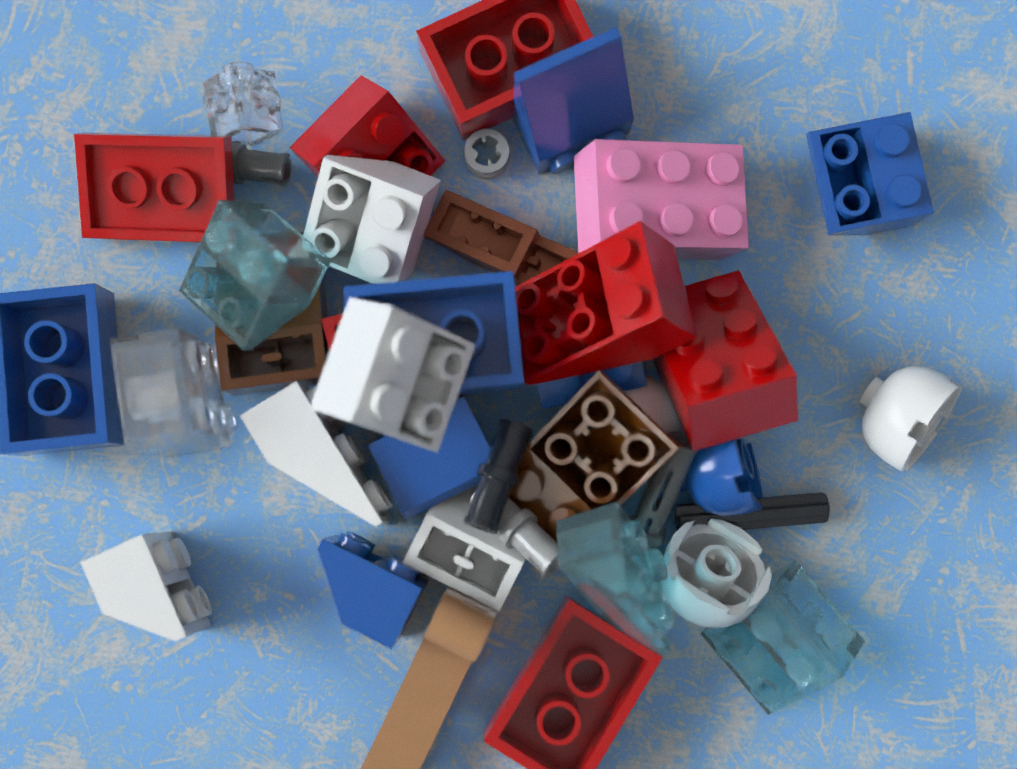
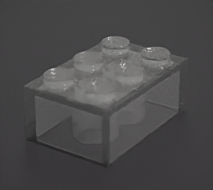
M180 328L110 339L126 452L176 457L231 448L229 435L236 433L235 416L231 404H224L215 346Z

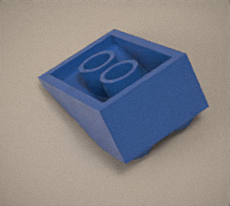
M617 27L514 72L513 122L538 175L550 169L553 174H558L574 167V155L595 139L627 140L625 135L630 132L634 116L622 40Z

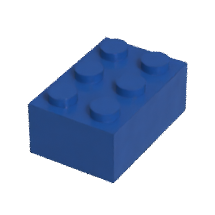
M513 271L344 287L345 309L349 298L392 306L476 344L458 395L523 389L524 381Z
M96 283L0 293V454L30 456L126 445L114 293Z

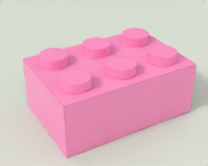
M595 139L574 155L578 253L638 221H642L674 244L677 259L722 260L749 248L743 145Z

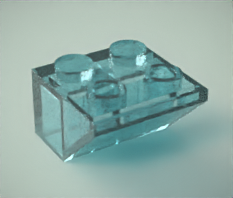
M219 200L179 291L243 351L252 350L310 305L331 263V259L266 204Z
M618 502L557 520L559 568L598 614L611 625L659 654L670 652L668 629L674 627V617L670 603L666 596L663 595L661 582L668 578L667 566L659 548L652 549L648 544L640 522L638 520L631 521Z
M796 559L772 574L767 594L743 621L723 628L706 627L701 632L704 639L768 715L842 678L865 643L864 639Z

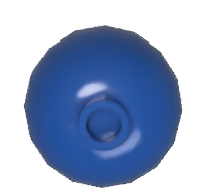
M738 438L698 450L680 492L688 490L697 506L708 513L721 516L744 515L762 510V504L756 499L763 498V490L752 444H746L743 438Z

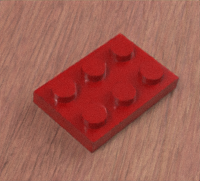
M88 132L74 134L82 238L231 243L236 241L231 136Z

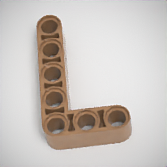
M450 586L447 588L361 769H421L471 663L476 662L497 617V610Z

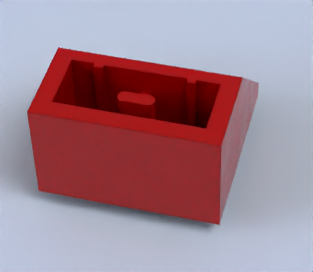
M362 75L289 147L317 178L323 157L326 155L393 161L429 176H432L446 161L391 93Z

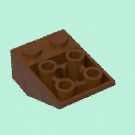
M304 232L215 244V343L221 391L237 396L281 390L296 381L305 386L319 384L330 353L321 320L328 317L321 263L298 254Z
M600 369L527 444L517 472L521 480L517 489H511L509 498L520 509L532 511L537 516L538 521L536 524L561 547H564L569 552L567 555L569 557L680 446Z

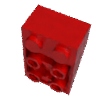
M642 221L636 222L515 287L524 382L529 386L596 372L600 369L605 370L651 360L697 338L674 244Z

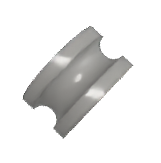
M480 129L473 132L467 139L464 146V156L469 171L476 177L493 179L500 176L507 169L510 156L509 144L499 131ZM486 143H492L496 145V156L499 160L495 164L488 160L487 166L479 164L478 152L475 148L482 144L483 148L486 149Z

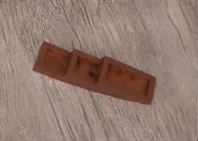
M445 190L424 232L425 238L491 273L513 271L514 284L517 286L578 254L575 250L540 236L538 230L449 190Z

